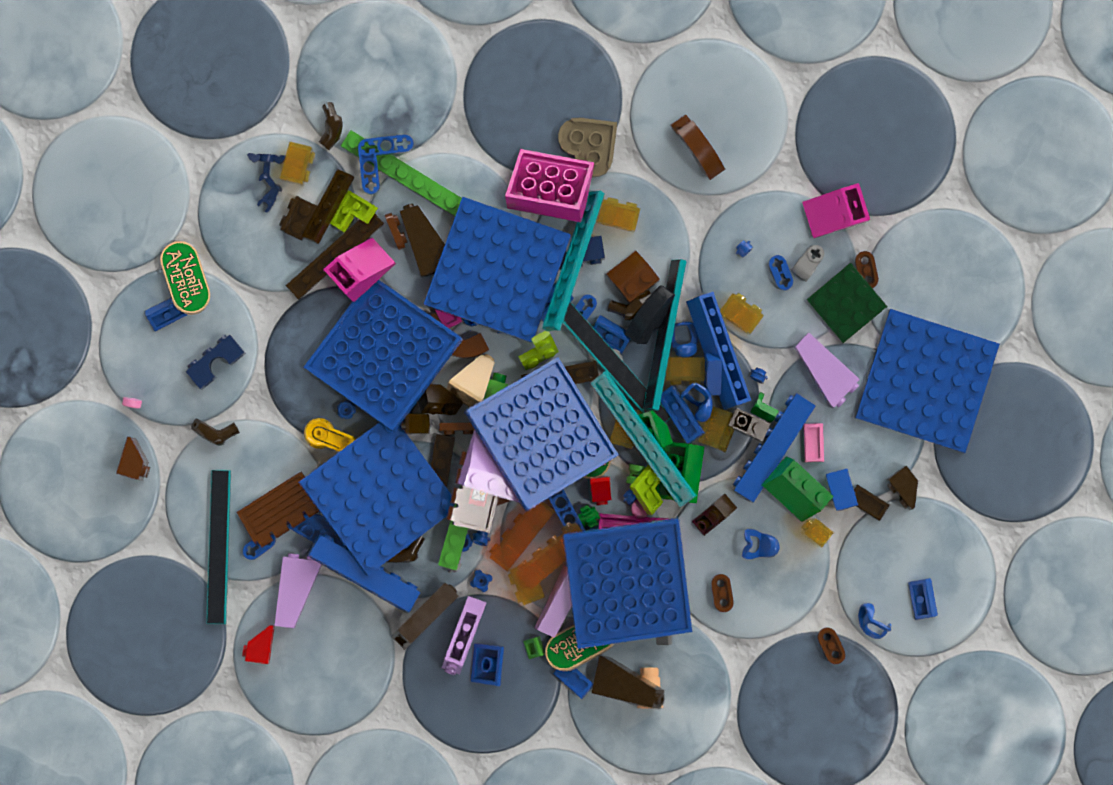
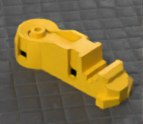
M323 418L312 419L304 429L306 442L316 449L329 447L340 452L357 439L334 429L333 425Z

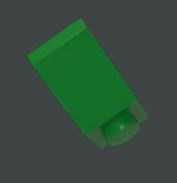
M653 410L638 414L662 448L673 443L667 424Z

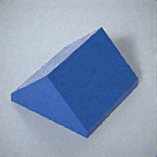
M474 643L471 682L495 686L501 685L504 646Z

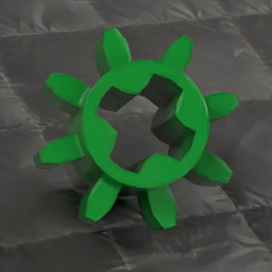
M586 505L580 508L581 513L578 514V517L583 527L589 526L591 529L597 526V520L601 518L595 506L590 508Z

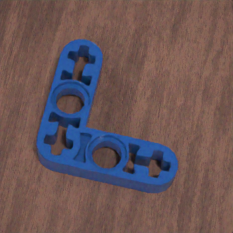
M396 135L360 141L358 152L362 187L365 193L374 195L380 189L377 156L410 152L414 147L413 139L410 136ZM394 139H397V143H402L403 139L411 142L410 145H407L406 149L403 146H397L398 150H394ZM378 141L377 147L379 152H375V148L369 149V153L362 150L365 143H368L369 146H375L374 142ZM383 141L391 143L389 151L381 149L380 146ZM366 162L374 164L375 167L372 172L364 170L363 167ZM376 174V178L372 177V182L376 184V187H373V191H370L369 188H366V185L369 184V178L364 179V175L372 176Z

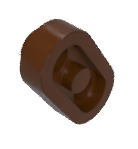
M392 212L386 214L385 218L398 250L406 248L405 244L408 241L404 232H399L397 226L401 224L397 214L394 216Z
M862 251L856 255V269L864 278L866 276L872 277V281L869 284L874 288L879 281L875 259L870 252ZM863 257L868 258L867 264L861 263Z
M717 574L711 581L714 605L718 611L728 612L734 605L731 582L726 575ZM719 580L724 581L723 587H718L717 582ZM722 599L727 600L726 606H721L720 601Z
M822 628L818 632L817 639L827 660L832 664L842 663L846 654L837 633L832 628ZM826 633L830 634V639L828 641L824 640L823 638L824 634ZM833 651H838L839 655L837 658L832 657Z

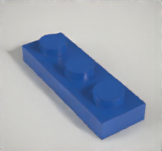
M672 385L662 392L660 402L687 444H691L705 434L675 386Z

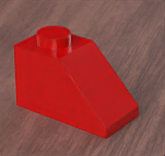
M610 477L590 479L592 502H596L597 506L608 505V501L612 500Z
M275 625L268 626L248 641L247 645H244L242 656L245 657V661L270 664Z

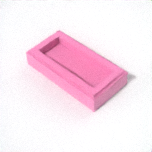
M823 423L804 424V462H824Z

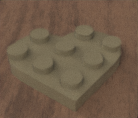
M572 118L560 127L558 139L561 149L567 154L575 156V159L594 162L592 177L605 175L613 162L617 122Z

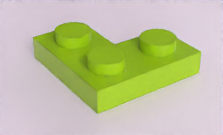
M348 190L330 224L345 233L354 217L368 224L378 208Z
M543 331L531 338L535 347L518 356L525 370L535 368L539 363L546 359H551L559 352L549 331Z
M649 464L630 485V488L647 515H653L662 505L663 500L655 489L660 483V479Z

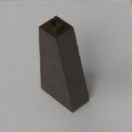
M413 203L405 205L400 214L421 277L435 274L445 243L418 205L414 206Z
M444 583L391 637L405 650L457 599V590L451 584L447 585Z
M599 656L592 694L653 709H661L665 700V690L615 659Z

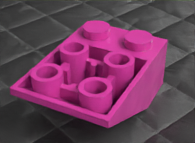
M859 183L802 202L813 239L863 224L870 220Z
M372 237L337 256L323 270L355 302L396 263Z

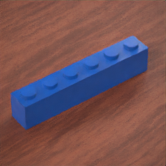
M714 292L686 301L704 355L710 353L722 360V384L719 398L723 409L726 410L751 401Z
M797 393L794 397L792 395L789 396L785 402L787 406L785 411L778 413L774 419L777 422L774 428L769 427L765 435V442L763 445L758 444L753 452L756 456L752 461L750 459L743 467L745 473L742 477L738 475L733 483V486H735L733 491L754 503L762 491L763 482L778 466L816 405Z
M327 534L317 537L307 554L309 558L405 613H410L421 593L417 590L418 587L410 582L405 584L400 581L401 577L392 572L388 574L383 571V566H380L367 576L344 544L341 543L339 546L334 543L335 539Z

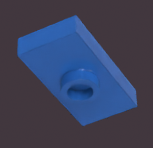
M576 668L571 671L556 669L553 673L581 699L593 688V683Z

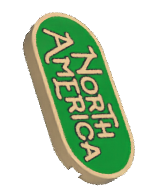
M176 241L170 243L163 249L160 263L175 308L184 314H199L205 310L210 301V289L196 249L187 242Z
M572 625L548 641L545 655L553 668L561 671H571L608 651L614 644L578 649L575 627Z

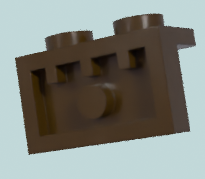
M296 196L295 199L292 198L287 207L290 210L287 216L283 215L279 226H281L280 230L303 241L304 237H302V234L317 205Z

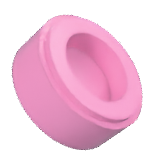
M123 397L122 404L126 407L139 409L141 408L142 400Z
M638 499L635 500L631 506L633 516L639 519L647 517L648 515Z

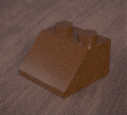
M637 251L606 273L628 303H631L660 281L654 270Z
M127 436L116 474L143 481L150 472L149 462L137 439Z

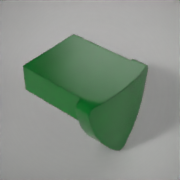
M759 392L750 413L772 423L779 410L763 403L762 400L765 394Z

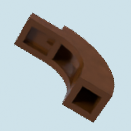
M686 114L670 125L687 146L700 169L709 180L726 170L707 138Z
M436 313L430 315L437 321H439ZM480 332L469 339L462 340L451 356L474 358L490 350Z

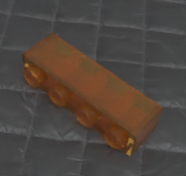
M541 502L523 515L519 513L513 521L515 526L511 530L507 528L501 536L503 541L499 545L495 543L489 551L492 554L489 558L508 572L555 511L546 503Z
M569 522L561 529L563 531L558 537L553 535L546 541L548 546L543 550L539 547L531 554L533 558L529 562L525 559L517 566L519 570L516 573L530 590L566 561L563 534L582 532L576 523L571 524Z

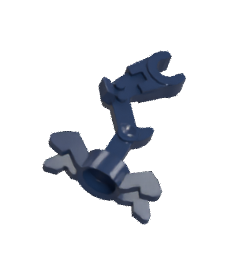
M248 153L247 156L253 163L258 161L264 162L263 173L260 175L259 181L265 179L271 190L258 201L257 206L260 207L263 202H266L268 207L265 212L268 213L275 204L278 193L282 192L281 186L276 184L270 177L271 162L282 164L287 159V156L280 155L278 157L273 154L255 155Z

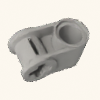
M818 245L809 247L791 271L807 282L824 257L823 248ZM817 249L819 251V258H812L811 250L815 251Z

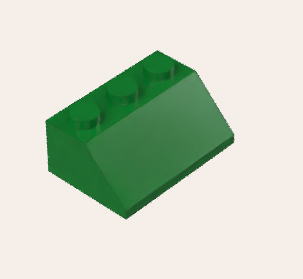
M673 442L662 449L696 494V497L688 503L697 504L705 447ZM660 481L655 489L661 499L675 501Z
M787 456L762 484L770 494L801 522L821 512L834 497L800 464Z

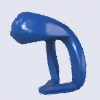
M690 321L676 323L671 343L676 356L690 357L697 352L698 340L694 323ZM688 326L691 333L690 343L680 345L676 342V327Z
M698 383L689 385L685 391L681 392V398L684 397L698 406L695 412V419L699 422H705L712 413V397L709 391ZM694 388L704 395L705 400L703 402L697 401L688 392Z
M755 529L745 530L744 538L747 545L742 551L743 558H770L778 554L780 545L774 536L761 533ZM750 536H756L759 539V548L754 553L748 552L753 546Z
M871 603L862 604L858 613L861 629L871 638H883L888 631H891V624L889 623L886 626L874 620V605ZM867 624H874L884 631L879 635L871 631Z

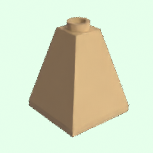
M481 354L450 379L447 389L470 408L480 403L485 396L495 363L494 359L488 354Z

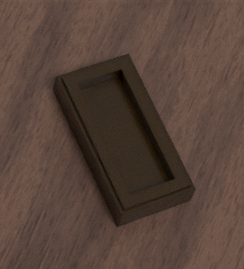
M857 484L854 488L858 502L856 507L880 521L890 504Z

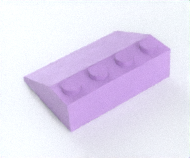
M474 430L458 484L520 503L478 433Z

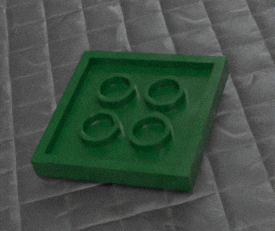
M849 263L806 299L842 343L846 342L888 307L852 263Z

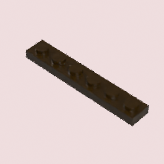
M376 214L373 215L368 224L361 220L357 221L285 286L300 300L328 275L323 270L337 256L365 242L384 225L383 221Z

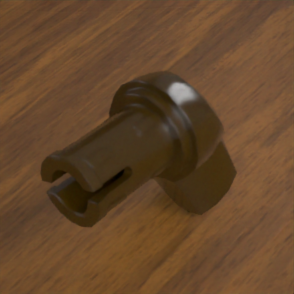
M327 102L328 108L326 104L322 106L327 119L325 121V132L319 143L327 150H330L341 137L343 121L342 117L337 115L334 104Z
M647 290L627 305L611 299L607 311L623 316L624 320H632L652 293Z
M197 418L191 425V429L195 433L217 446L224 445L227 439L240 433L235 422L221 430L213 428Z
M420 536L408 545L407 548H404L388 560L387 563H409L416 561L419 558L417 553L425 538Z

